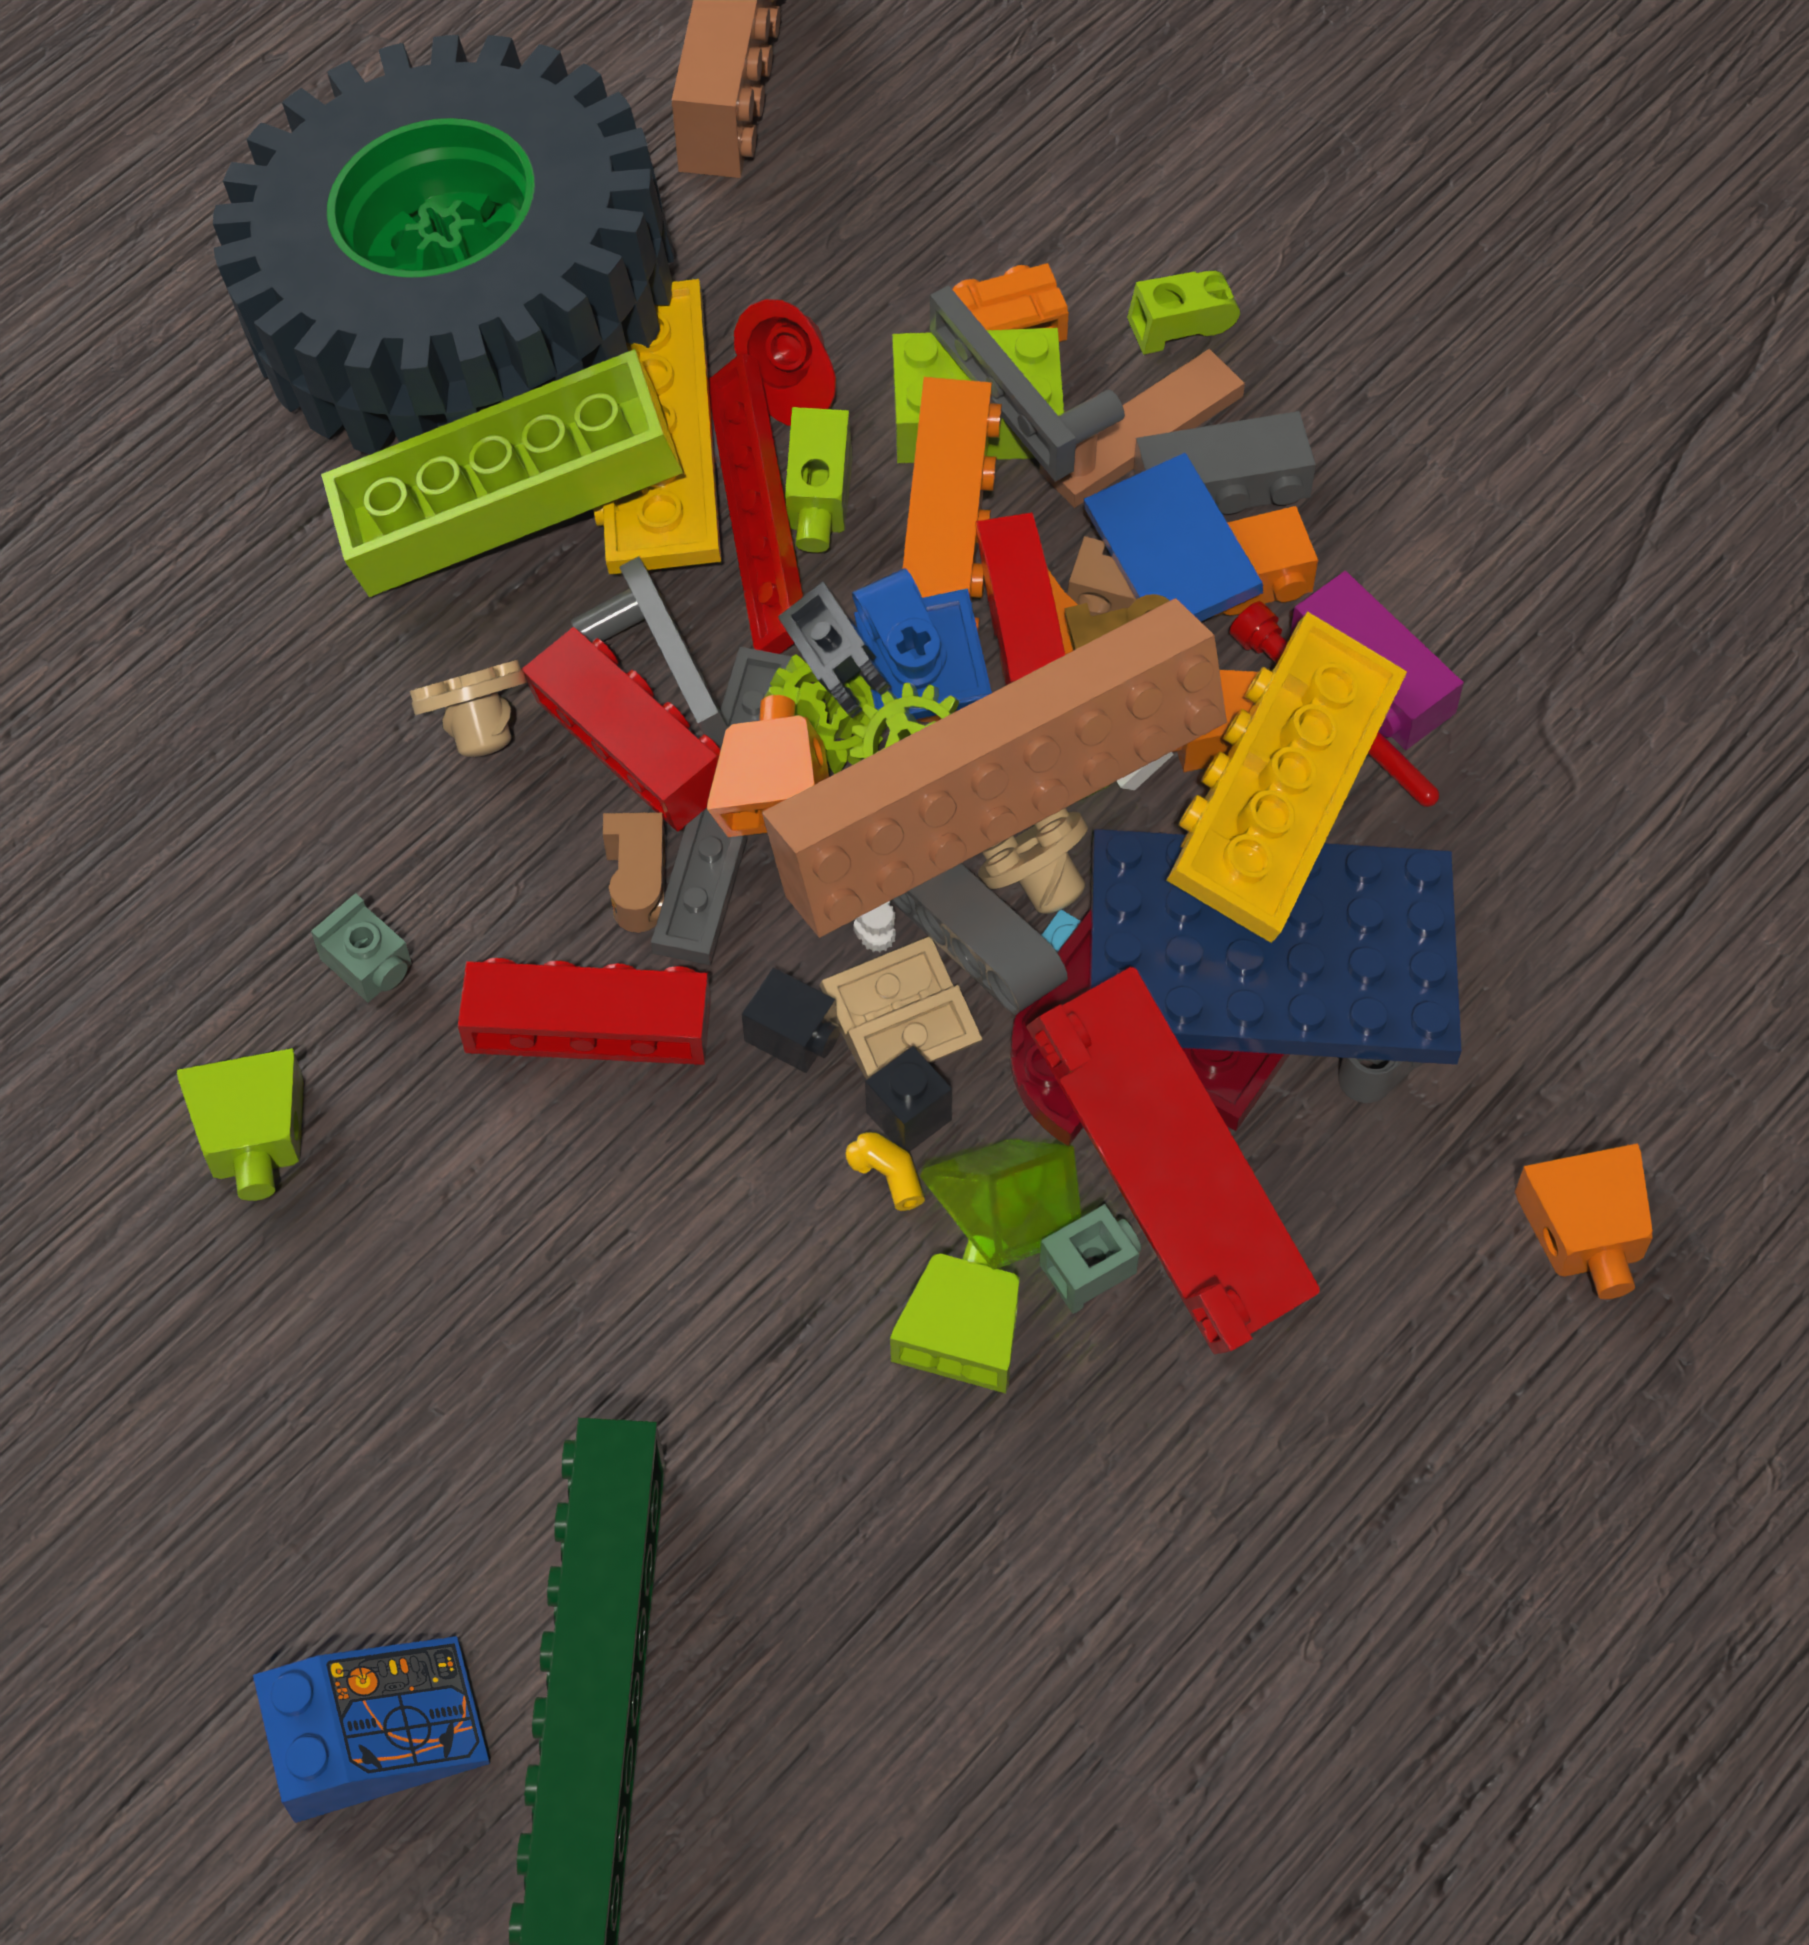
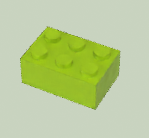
M1058 328L987 330L1058 416L1063 414ZM932 332L892 334L897 463H914L924 377L971 381ZM1001 418L999 438L989 437L987 456L997 457V460L1035 458L1005 420Z

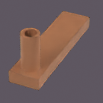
M1208 349L1122 405L1125 413L1123 420L1076 445L1074 472L1056 482L1041 464L1039 473L1075 508L1084 502V498L1103 490L1134 469L1136 438L1198 427L1242 398L1245 383Z

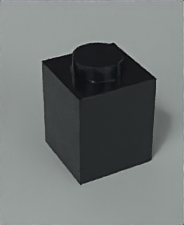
M774 967L741 1014L745 1042L804 1073L808 1072L818 1056L825 1058L829 1055L838 1040L841 1027L837 1025L836 999Z
M914 1046L865 1081L866 1113L893 1143L908 1151V1153L952 1121V1088Z

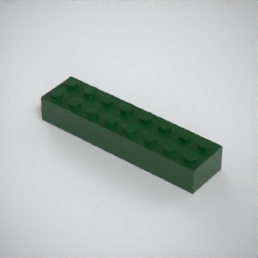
M578 1417L576 1439H566L564 1442L562 1479H568L569 1502H558L555 1515L554 1536L555 1542L561 1543L562 1565L551 1566L548 1577L547 1604L548 1607H554L555 1627L554 1631H544L541 1639L540 1671L547 1672V1697H536L533 1709L532 1736L534 1739H539L540 1762L539 1765L529 1764L526 1772L524 1800L525 1806L532 1807L533 1824L532 1833H521L518 1842L517 1875L524 1876L525 1896L524 1903L513 1902L509 1921V1945H619L666 1470L657 1422Z

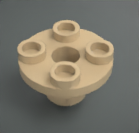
M514 660L411 690L412 707L415 715L445 707L446 711L442 719L443 729L455 739L458 752L466 757L485 756L504 748L511 740V733L507 724L510 719L511 708L507 700L499 696L498 691L527 683L524 671H521L519 661Z
M1066 808L1034 824V827L1017 837L1011 836L1005 841L983 851L982 853L986 861L978 872L982 882L989 889H997L1019 881L1035 909L1042 914L1060 911L1077 900L1085 888V881L1067 852L1081 840L1088 826L1079 812H1068Z

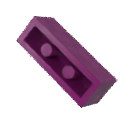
M1346 570L1294 607L1289 639L1299 621L1308 611L1407 671L1379 729L1383 736L1392 737L1404 750L1412 747L1456 714L1464 682Z

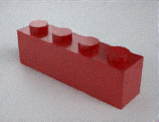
M572 627L521 669V671H524L526 681L536 702L656 813L662 812L663 819L679 832L707 808L721 751L720 748L707 735L703 734L697 738L689 731L690 726L687 720L673 704L666 702L661 706L653 698L654 694L649 685L636 671L630 670L627 674L618 667L619 663L615 655L603 641L596 638L590 642L575 627Z
M490 958L484 962L466 961L458 1029L464 1052L471 1054L705 1065L711 1006L708 973H698L690 968L680 966L657 971L637 970L630 965L619 963L609 964L604 968L577 967L566 961H550L544 965L517 964L505 958Z

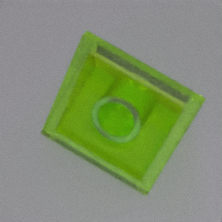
M1009 1139L924 1168L920 1174V1178L993 1270L1040 1253L1041 1240L1082 1217L1074 1145L1068 1147L1064 1144Z

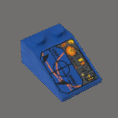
M457 1636L318 1655L253 1675L281 1801L295 1823L490 1764Z

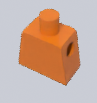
M770 695L763 698L760 702L759 721L732 724L725 731L708 798L707 810L727 837L767 833L762 815L763 811L829 778L824 743L807 717L795 716L796 704L789 697Z
M1638 1143L1524 1166L1515 1194L1555 1272L1559 1276L1564 1277L1591 1272L1600 1299H1614L1633 1291L1635 1283L1628 1264L1644 1258L1651 1243L1653 1233L1642 1156Z

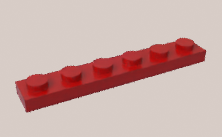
M741 352L708 379L710 407L753 647L755 650L780 654L793 645L794 642L778 616L800 600L803 594L759 361Z

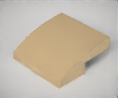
M930 937L826 978L819 985L824 994L836 999L837 1025L841 1027L840 1031L866 1080L912 1046L928 1063H931L983 1040L959 986H953L937 948Z

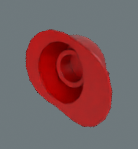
M764 299L751 304L739 316L734 330V349L737 356L743 352L758 359L769 414L781 423L791 426L792 407L830 409L835 397L836 375L831 359L824 348V339L819 327L810 317L804 315L798 307L784 300Z

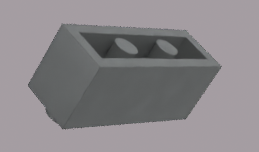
M1300 411L1136 438L1134 475L1186 452L1222 513L1233 514L1245 508L1274 503L1287 505L1299 499L1311 497L1316 464Z

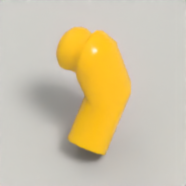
M875 1132L862 1133L858 1136L857 1141H853L847 1146L846 1160L853 1170L867 1173L874 1168L886 1176L895 1209L906 1211L923 1204L925 1198L912 1157L908 1151Z

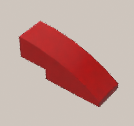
M1033 512L975 522L994 636L998 638L1006 686L1065 656L1055 600Z

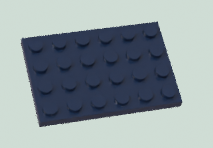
M1094 829L1092 843L1089 990L1129 967L1136 968L1182 1048L1458 1064L1462 1050L1451 851L1324 843L1282 932L1270 943L1166 881L1183 849L1180 846L1186 835Z

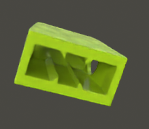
M792 407L785 499L790 528L797 530L795 544L799 549L807 552L826 551L829 548L830 532L839 533L845 531L853 460L848 410Z
M293 1048L177 1070L178 1081L201 1150L213 1178L224 1179L235 1176L237 1194L242 1200L257 1201L273 1195L275 1185L272 1169L292 1166L300 1160L304 1081Z
M975 1233L969 1236L962 1259L941 1253L932 1256L890 1337L891 1362L1006 1394L1011 1370L1020 1277L1014 1273L999 1270L1005 1250L1003 1242L990 1235Z

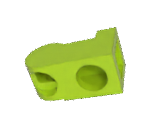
M1195 271L1136 282L1127 318L1141 351L1145 355L1163 351L1165 342L1168 340L1196 334L1214 336L1223 333L1237 322L1240 316V309L1225 276L1221 272L1204 271L1196 273Z

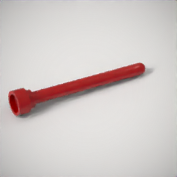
M1262 601L1254 602L1243 610L1235 619L1229 631L1230 635L1244 649H1254L1258 654L1265 652L1276 664L1288 644L1281 636L1282 628L1277 624L1278 616ZM1378 731L1368 754L1420 805L1424 807L1434 806L1439 800L1438 789Z

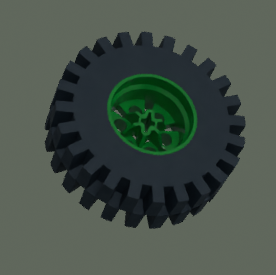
M445 35L433 37L431 65L412 67L404 44L399 43L378 49L385 73L384 76L365 83L350 61L327 71L335 99L326 105L303 88L298 89L286 98L282 104L292 133L262 122L252 131L246 140L255 165L232 162L223 179L231 204L215 205L213 226L221 246L214 248V255L218 269L238 314L242 329L263 377L269 378L277 399L289 412L301 407L310 429L329 439L344 425L353 448L364 453L373 454L380 451L392 429L398 442L401 443L628 352L626 342L631 344L637 343L647 348L650 347V344L655 340L660 330L654 305H669L672 297V278L668 263L674 262L673 245L642 127L636 128L631 106L619 91L607 97L601 74L587 64L583 63L568 75L561 51L539 44L521 66L513 39L495 35L487 36L477 62H468L459 35Z

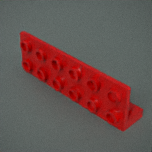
M1129 967L1064 1005L1060 1004L1040 1015L1026 1026L1214 1355L1237 1349L1253 1339L1250 1334L1319 1294V1285L1136 968Z

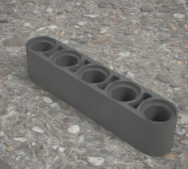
M961 863L905 892L901 896L890 900L1012 1014H1019L1068 979L1066 968L1060 956L1049 942Z

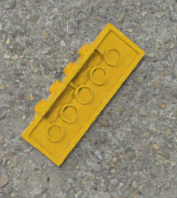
M699 279L672 282L670 304L654 305L660 330L649 348L637 343L631 344L626 342L628 351L636 350L655 388L683 473L593 508L596 525H604L605 558L609 574L622 573L619 567L638 556L647 570L721 562L703 299Z
M1307 611L1297 624L1275 668L1270 671L1262 667L1249 686L1245 698L1254 702L1249 713L1240 709L1223 737L1225 741L1232 744L1228 755L1219 751L1203 775L1201 782L1210 787L1206 798L1204 799L1196 795L1179 822L1178 826L1188 831L1180 846L1183 849L1166 881L1272 943L1283 930L1407 671Z

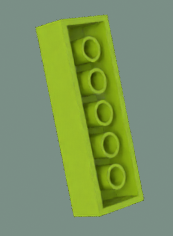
M633 349L323 473L321 476L344 561L367 595L372 597L683 472L655 388L636 350Z

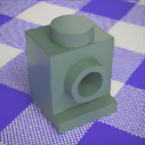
M356 893L311 931L320 960L368 1003L381 991H389L397 986L404 978L407 969L412 965L406 942L365 906L364 900Z
M1104 1204L1041 1240L1039 1265L1069 1310L1074 1314L1083 1309L1084 1303L1137 1273L1141 1245L1129 1223L1124 1219L1116 1221ZM1089 1257H1096L1102 1261L1089 1268L1084 1260Z

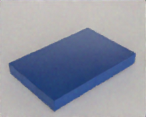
M1186 452L1084 498V507L1136 599L1151 594L1164 596L1170 601L1176 598L1201 622L1263 593V582Z

